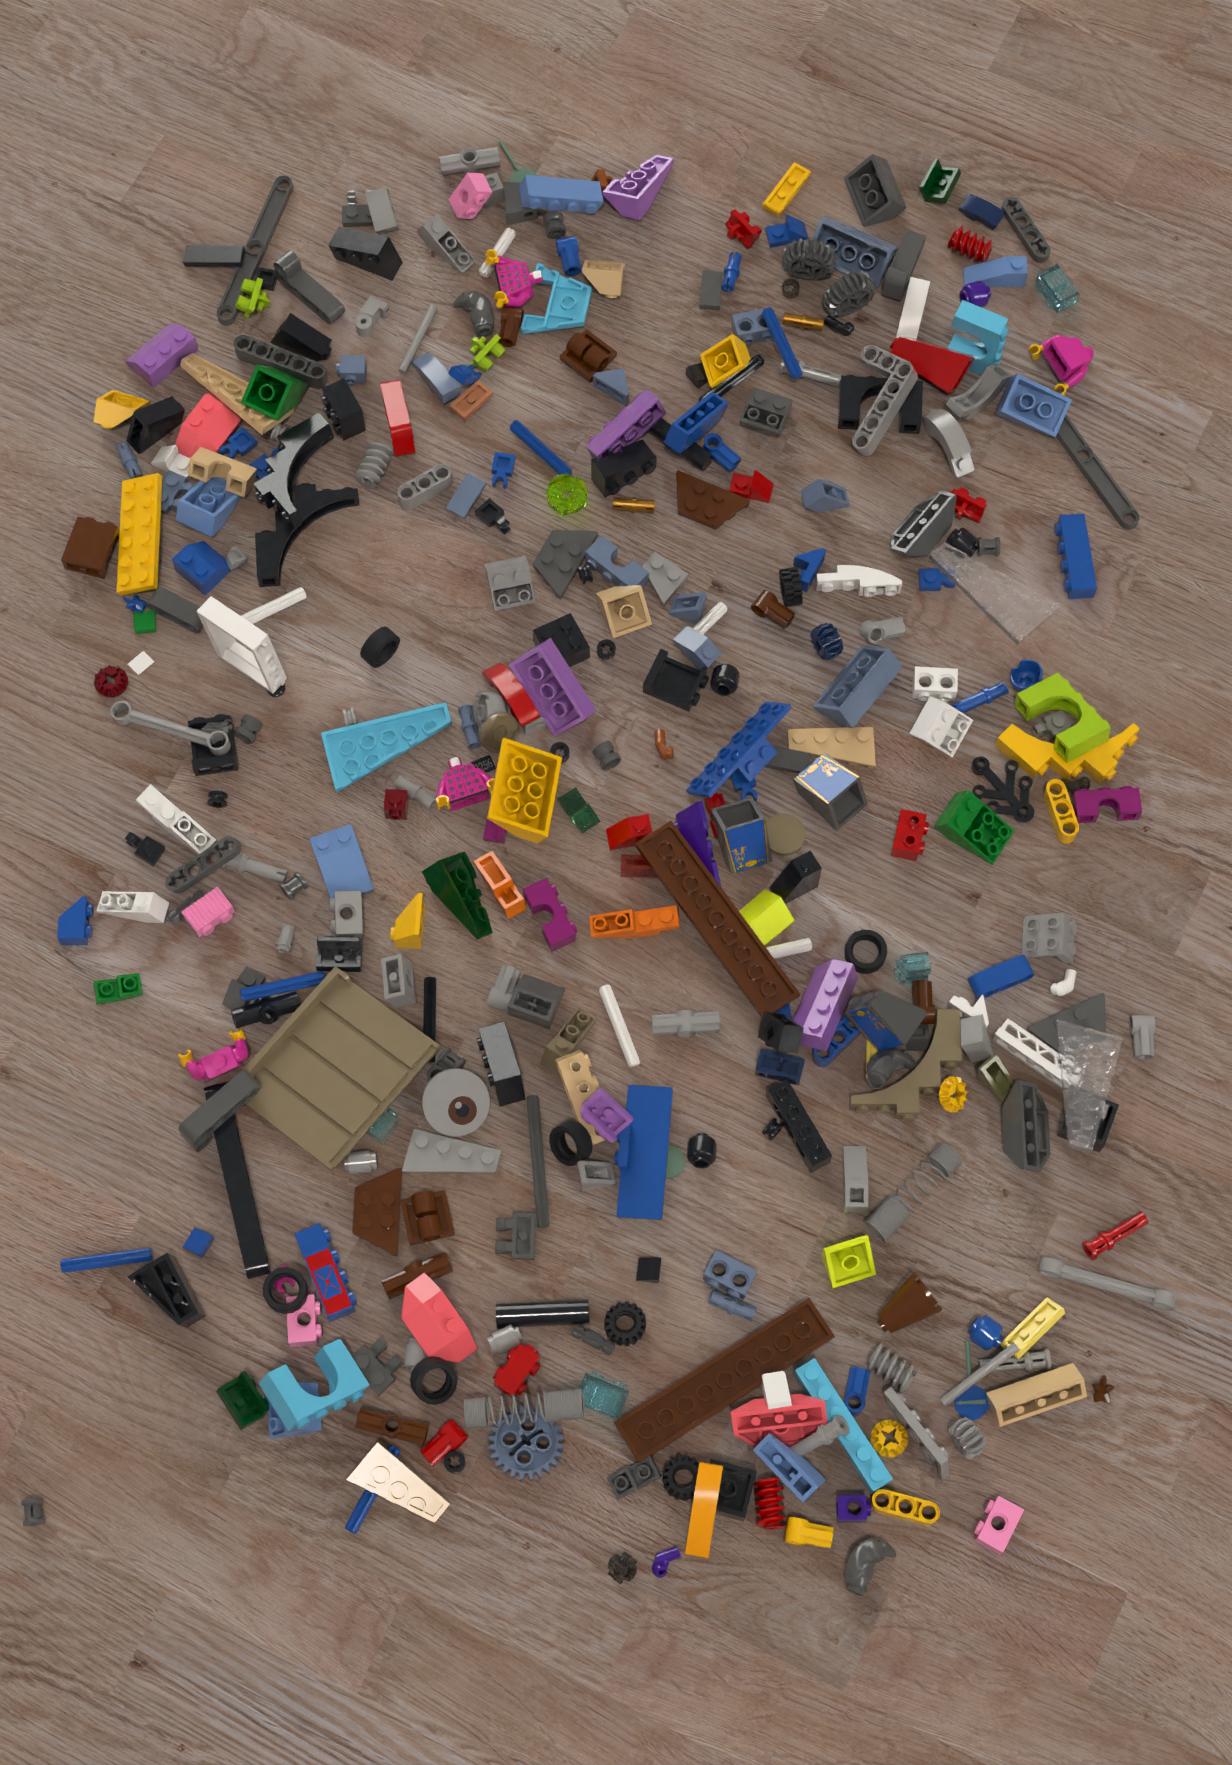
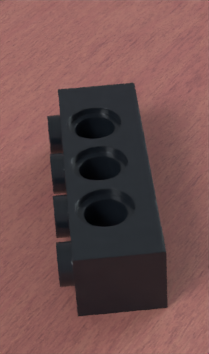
M788 1079L768 1088L766 1098L780 1122L784 1125V1129L809 1172L812 1173L829 1164L832 1154Z

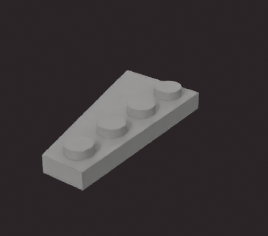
M414 1129L402 1168V1174H496L502 1151Z
M892 1387L884 1391L885 1402L902 1426H909L907 1431L915 1444L921 1443L926 1460L929 1464L934 1462L938 1467V1477L941 1481L948 1478V1459L950 1457L947 1451L942 1446L938 1447L936 1445L932 1432L928 1428L924 1429L919 1423L921 1422L920 1417L914 1410L910 1411L905 1405L907 1403L906 1399L900 1392L896 1393Z

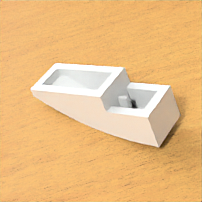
M910 278L896 338L906 336L917 339L930 281Z

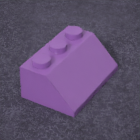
M170 323L125 362L154 388L180 366L181 359L191 353H195L198 347L195 337L181 324Z

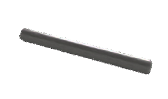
M531 1095L527 1096L526 1099L536 1219L538 1228L549 1227L539 1097Z

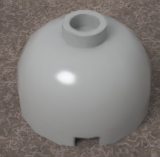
M478 691L474 697H478L477 702H473L472 711L480 730L485 721L492 715L499 712L510 713V707L501 695L490 691Z

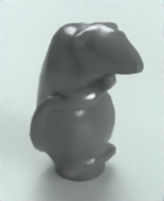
M478 291L462 292L452 305L454 308L463 307V309L470 311V319L477 336L485 337L492 332V328L495 327L492 304L485 295Z
M895 1047L881 1050L873 1054L867 1064V1083L872 1088L880 1090L886 1081L891 1078L893 1071L904 1068L914 1070L917 1065L911 1055L907 1053V1050L901 1051Z
M868 1538L855 1547L851 1552L844 1571L846 1590L859 1596H863L864 1592L868 1591L866 1586L873 1578L874 1563L883 1561L885 1556L896 1557V1553L890 1544L885 1540Z

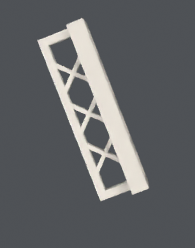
M1008 1018L992 1039L993 1042L1065 1092L1082 1070ZM1008 1026L1016 1031L1017 1038L1006 1032L1005 1029ZM1022 1042H1032L1035 1045L1036 1051L1032 1050L1030 1047H1028ZM1041 1055H1051L1053 1057L1054 1064L1045 1059ZM1068 1067L1074 1071V1074L1070 1076L1060 1068Z

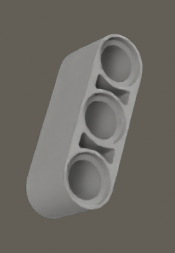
M446 464L436 465L402 484L397 490L400 507L405 510H411L449 489L452 485L450 467Z

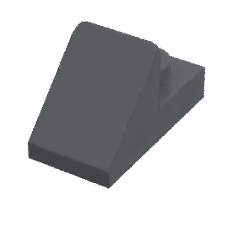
M246 966L237 980H231L222 1004L231 1010L249 1005L252 1000L242 1001L240 989L263 984L266 980L265 976Z

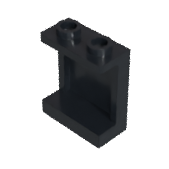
M660 648L643 683V693L690 712L692 706H696L700 699V694H698L700 689L705 688L709 680L707 668L703 667L700 671L668 657V651Z
M218 714L211 718L197 717L188 721V727L209 734L214 731L225 732L231 743L228 753L217 756L210 751L208 746L191 741L192 767L195 776L237 771L238 763L231 716ZM226 740L217 741L215 744H212V747L220 748L225 744Z

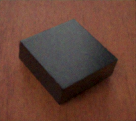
M258 267L255 280L257 277L263 279L261 289L274 291L277 282L275 270Z

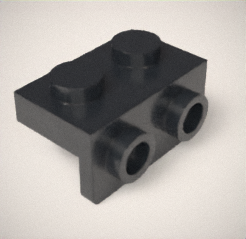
M353 936L317 937L316 971L330 972L336 966L345 972H361L363 952L361 938Z

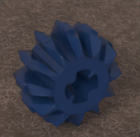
M831 623L820 624L812 630L810 635L812 638L811 642L817 654L823 660L833 659L842 653L843 641L837 632V628H834Z

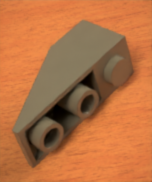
M577 1008L546 1046L540 1065L560 1075L555 1059L576 1052L596 1022V1018Z

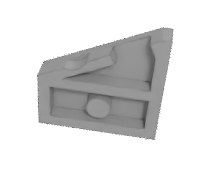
M654 552L642 566L649 572L650 585L656 591L663 606L669 602L688 579V573L657 552Z

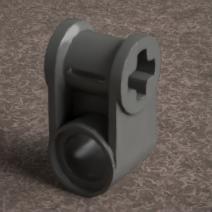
M447 1047L428 1070L427 1083L434 1075L450 1068L463 1069L466 1060L464 1058L460 1059L451 1052V1048Z

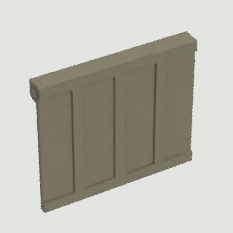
M335 966L244 1067L243 1070H246L261 1086L259 1092L245 1105L333 1172L441 1047L352 982L345 971H341Z

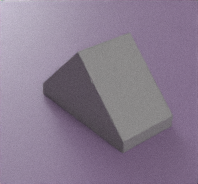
M983 1014L961 1019V1047L971 1062L987 1060L993 1055Z
M577 1162L582 1192L616 1185L612 1162Z

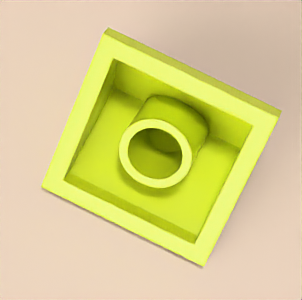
M766 889L739 910L764 946L794 922V918L782 898Z
M868 1235L823 1248L821 1257L832 1288L876 1275Z

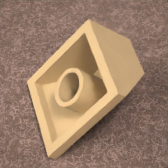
M585 260L582 273L600 294H605L607 298H617V296L621 295L625 263Z
M641 585L615 586L596 593L601 614L613 639L652 625Z

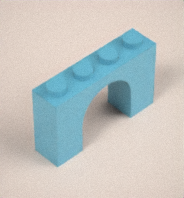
M962 300L954 316L952 327L976 337L982 343L954 334L948 348L973 355L975 359L968 370L982 375L988 366L997 363L1000 365V359L1004 351L1002 349L1006 343L1005 338L1009 331V328H1007L1008 318Z
M341 1339L323 1346L314 1356L316 1363L329 1383V1395L318 1397L304 1391L286 1364L268 1372L259 1382L260 1387L288 1431L296 1427L300 1430L310 1424V1420L315 1418L317 1421L321 1420L329 1414V1411L333 1409L335 1412L339 1411L347 1405V1402L352 1400L355 1403L365 1396L364 1391L370 1384Z

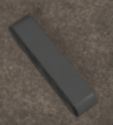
M239 335L234 339L236 356L243 362L254 366H273L308 383L309 387L315 389H322L327 385L328 380L325 366L319 362L247 335Z

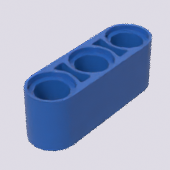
M1023 954L978 972L967 980L977 1000H979L981 995L987 998L1031 979L1035 974L1026 956Z
M847 1016L839 1022L833 1037L841 1036L844 1042L836 1043L832 1038L827 1049L829 1055L827 1058L819 1057L817 1052L822 1050L814 1049L812 1060L818 1067L828 1066L861 1034L858 1028L849 1026L848 1022H850V1019Z

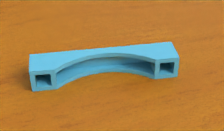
M813 1358L796 1369L793 1376L805 1395L825 1400L827 1422L833 1421V1418L837 1415L842 1416L849 1426V1434L846 1436L841 1435L837 1439L869 1494L873 1495L877 1490L890 1484L893 1480L892 1476L816 1359Z

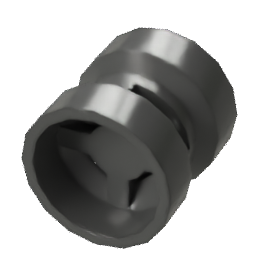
M553 210L543 216L544 224L547 226L546 233L549 238L557 239L566 234L562 212Z
M244 714L241 719V726L236 728L234 735L239 740L252 744L256 738L255 733L260 731L262 723L257 718Z
M611 741L599 744L592 751L595 758L600 760V766L604 771L614 768L621 762V757L618 753L614 752V746Z

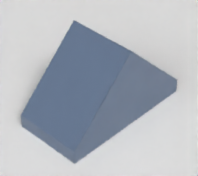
M624 368L597 372L593 375V387L627 407L629 404V390Z
M705 592L675 596L668 614L697 624L705 611L707 594Z

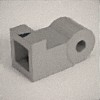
M370 295L355 318L356 332L359 336L368 337L373 334L374 326L379 318L386 319L389 315L388 304Z

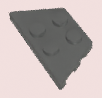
M552 530L533 562V568L538 574L542 575L543 580L554 590L558 599H562L578 571L577 566L582 565L585 559V551L596 541L598 537L597 531Z
M1101 993L1030 1025L1026 1030L1031 1035L1033 1033L1040 1038L1043 1043L1066 1059L1071 1058L1106 1041L1105 995Z

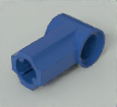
M576 235L557 238L556 248L558 256H561L564 274L570 277L576 276L581 272Z
M716 433L706 435L703 448L711 454V459L715 460L728 472L733 471L741 462V457L722 442L720 435Z
M859 1367L850 1368L843 1401L853 1417L858 1416L865 1407L870 1371ZM848 1400H856L859 1403V1408L852 1409L848 1404Z

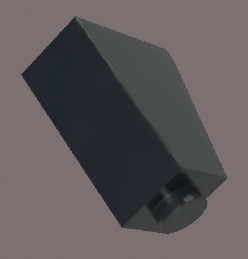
M290 313L280 325L270 343L318 362L322 357L325 359L329 354L331 348L328 346L332 340Z
M171 396L134 411L126 441L138 454L143 453L181 424L185 409Z
M811 850L791 860L769 887L770 891L780 896L785 904L818 887L822 868Z

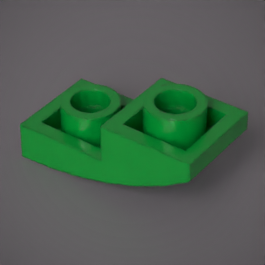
M139 973L117 975L116 979L99 980L93 983L96 1005L123 1001L142 995Z

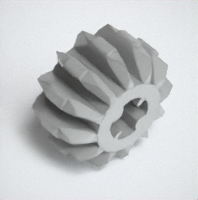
M969 1418L959 1419L948 1429L949 1436L957 1450L969 1460L974 1457L976 1458L987 1448L986 1439L983 1437L982 1432Z

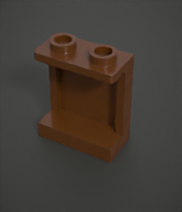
M77 517L61 559L65 570L105 579L107 574L105 565L115 539H119L120 532L118 527L113 523L98 522L90 517Z

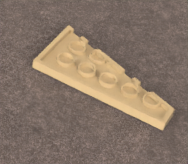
M194 353L181 359V368L261 435L294 413L295 407L279 420L266 416L241 403L249 382Z

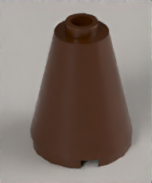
M915 1272L908 1277L877 1314L880 1319L876 1322L884 1333L887 1330L890 1333H894L943 1310L940 1305L934 1306L938 1302L920 1279L915 1281V1278L918 1277Z

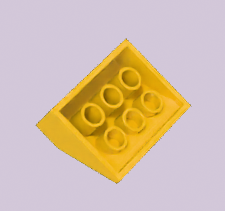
M502 738L487 819L516 837L536 844L547 838L562 757L507 738Z

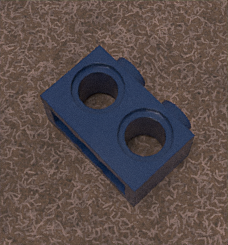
M761 1049L755 1075L777 1081L788 1079L790 1084L799 1086L805 1059Z

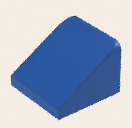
M194 1227L183 1248L203 1259L214 1241V1237Z

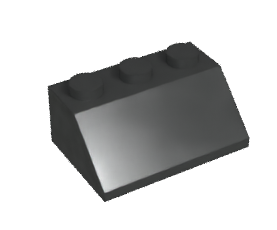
M872 154L844 177L862 224L865 227L892 220L907 208L888 161L884 158Z

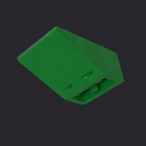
M969 790L955 793L934 825L947 839L991 865L994 864L1015 831Z

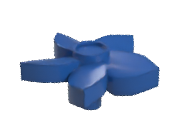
M134 595L133 599L126 596L123 597V600L128 603L126 608L131 609L133 612L142 613V610L147 607V602L140 600L138 595Z

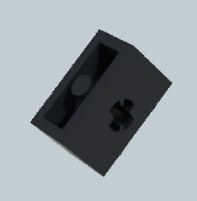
M764 1012L758 1038L763 1040L766 1046L774 1048L778 1054L798 1053L804 1028L784 1014Z

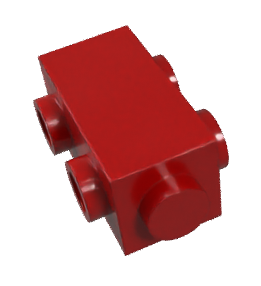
M519 1344L517 1348L513 1347L506 1357L508 1362L504 1368L500 1366L493 1376L495 1379L494 1387L511 1398L513 1394L515 1397L516 1395L521 1396L528 1386L525 1382L529 1376L534 1377L541 1367L539 1364L540 1356L537 1355L538 1351L529 1344L526 1346Z

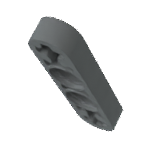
M1007 197L1004 199L1001 209L1005 212L1004 217L1031 258L1037 263L1046 262L1050 255L1048 243L1020 201L1015 197ZM1023 219L1026 224L1018 225L1016 220ZM1032 234L1036 239L1030 241L1026 238V235Z
M231 836L222 838L170 873L165 881L166 887L174 893L184 892L235 858L241 851V843ZM229 843H232V844H233V845L231 846V848H232L231 851L227 850V849L229 848V845H228ZM215 853L217 855L216 862L209 864L208 857ZM195 865H198V874L195 876H191V868ZM179 879L178 886H174L176 884L175 880Z

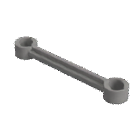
M118 701L110 709L115 723L121 726L134 723L208 746L210 751L217 756L225 755L231 748L230 740L223 731H214L211 734L135 711L126 701ZM129 709V713L125 717H116V714ZM226 740L222 747H212V744H215L217 741Z
M1048 1257L1041 1258L1038 1270L1041 1275L1046 1277L1067 1279L1151 1303L1152 1306L1162 1310H1174L1177 1295L1166 1290L1148 1289L1064 1265L1063 1262Z

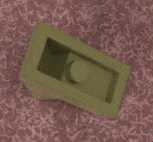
M993 1054L978 1068V1081L986 1083L998 1101L1003 1102L1006 1100L1015 1082L997 1054Z

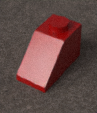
M649 814L627 817L606 829L610 851L633 847L635 843L652 833Z

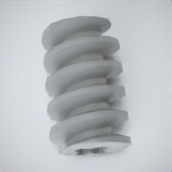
M370 443L368 450L361 460V464L358 466V470L354 474L356 481L364 487L376 489L375 483H380V477L384 475L383 470L387 469L386 463H389L391 460L389 456H393L394 451L384 444Z
M880 1343L868 1360L870 1363L868 1371L871 1372L877 1368L876 1376L879 1377L885 1374V1383L893 1379L892 1387L895 1388L900 1384L899 1392L902 1394L917 1375V1373L913 1374L914 1366L911 1365L906 1369V1360L897 1363L898 1355L896 1354L890 1358L891 1350L887 1349L881 1352L883 1344Z

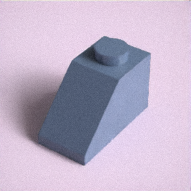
M817 479L801 490L802 502L805 508L818 513L850 506L845 487L822 479Z
M686 626L672 640L700 671L703 667L708 668L722 654L708 637L689 626Z

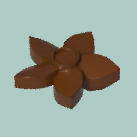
M1106 1375L1101 1377L1100 1384H1092L1095 1391L1093 1395L1094 1402L1103 1401L1110 1403L1109 1392L1114 1389V1386L1106 1385Z

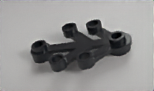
M982 756L976 757L972 763V771L976 775H984L997 790L985 789L983 785H976L972 793L979 799L988 798L1008 801L1011 806H1002L995 800L990 801L987 806H996L997 810H992L996 814L1013 815L1018 822H1029L1034 816V808L1029 804V790L1033 784L1032 778L1023 776L1020 779L1021 796L1019 801L1014 795L1015 774L1019 767L1018 763L1014 760H1009L1006 763L1005 785L990 769V763L987 758ZM978 762H983L985 766H979ZM1013 765L1015 769L1010 770L1008 766ZM1022 781H1028L1029 785H1023ZM981 790L983 794L979 795L975 791ZM1020 809H1025V810H1027V813H1026V814L1021 813V812H1020Z

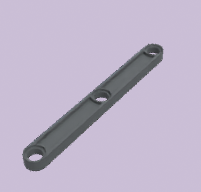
M286 175L279 176L274 181L245 246L246 251L242 267H236L217 309L218 321L222 325L228 326L235 322L240 311L235 308L236 301L239 295L244 297L247 295V293L240 291L241 284L244 279H254L292 194V180ZM285 182L289 186L286 189H281L278 187L279 184ZM257 246L261 248L258 253L250 252L252 247ZM224 312H230L232 315L231 317L224 319L221 317V314Z
M1065 415L1056 438L1120 526L1126 530L1134 529L1139 521L1137 510L1068 416ZM1084 452L1089 458L1082 460L1078 457V453ZM1130 515L1134 517L1135 521L1128 523L1124 520V516Z

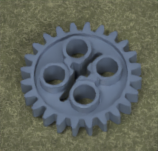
M520 1405L518 1415L522 1422L524 1408ZM529 1405L530 1413L534 1421L536 1412L533 1411L532 1405ZM538 1408V1417L535 1423L531 1422L528 1410H526L525 1421L522 1425L518 1422L515 1409L510 1426L506 1423L502 1412L503 1421L501 1420L498 1428L491 1427L490 1431L494 1435L488 1436V1442L494 1443L488 1446V1451L494 1452L490 1458L491 1460H498L495 1468L498 1469L503 1466L502 1475L511 1472V1480L516 1475H519L520 1482H523L525 1476H528L530 1482H532L533 1475H537L541 1480L543 1471L549 1475V1466L557 1467V1462L554 1459H562V1454L558 1451L564 1450V1445L559 1443L564 1441V1435H557L562 1431V1427H554L557 1421L545 1422L542 1419L540 1408ZM506 1414L507 1420L510 1423L511 1415ZM525 1423H531L534 1425V1429L525 1431L522 1426ZM540 1430L543 1431V1433L538 1434L537 1436H535L538 1431H540ZM507 1437H512L516 1440L510 1446L504 1444L503 1441ZM522 1441H530V1446H527L526 1444L522 1446ZM540 1441H546L549 1446L546 1449H539L536 1444ZM517 1450L515 1455L509 1456L510 1453H513ZM526 1455L530 1458V1461L522 1464L518 1461V1458Z

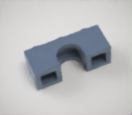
M603 535L585 551L586 564H589L590 569L597 570L608 583L612 582L616 586L641 585L643 588L649 582V572L634 560L625 567H617L612 563L617 558L618 547Z

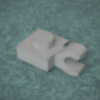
M1063 710L1044 717L1043 723L1034 726L1035 730L1032 733L1037 739L1046 734H1050L1053 739L1057 734L1072 726Z

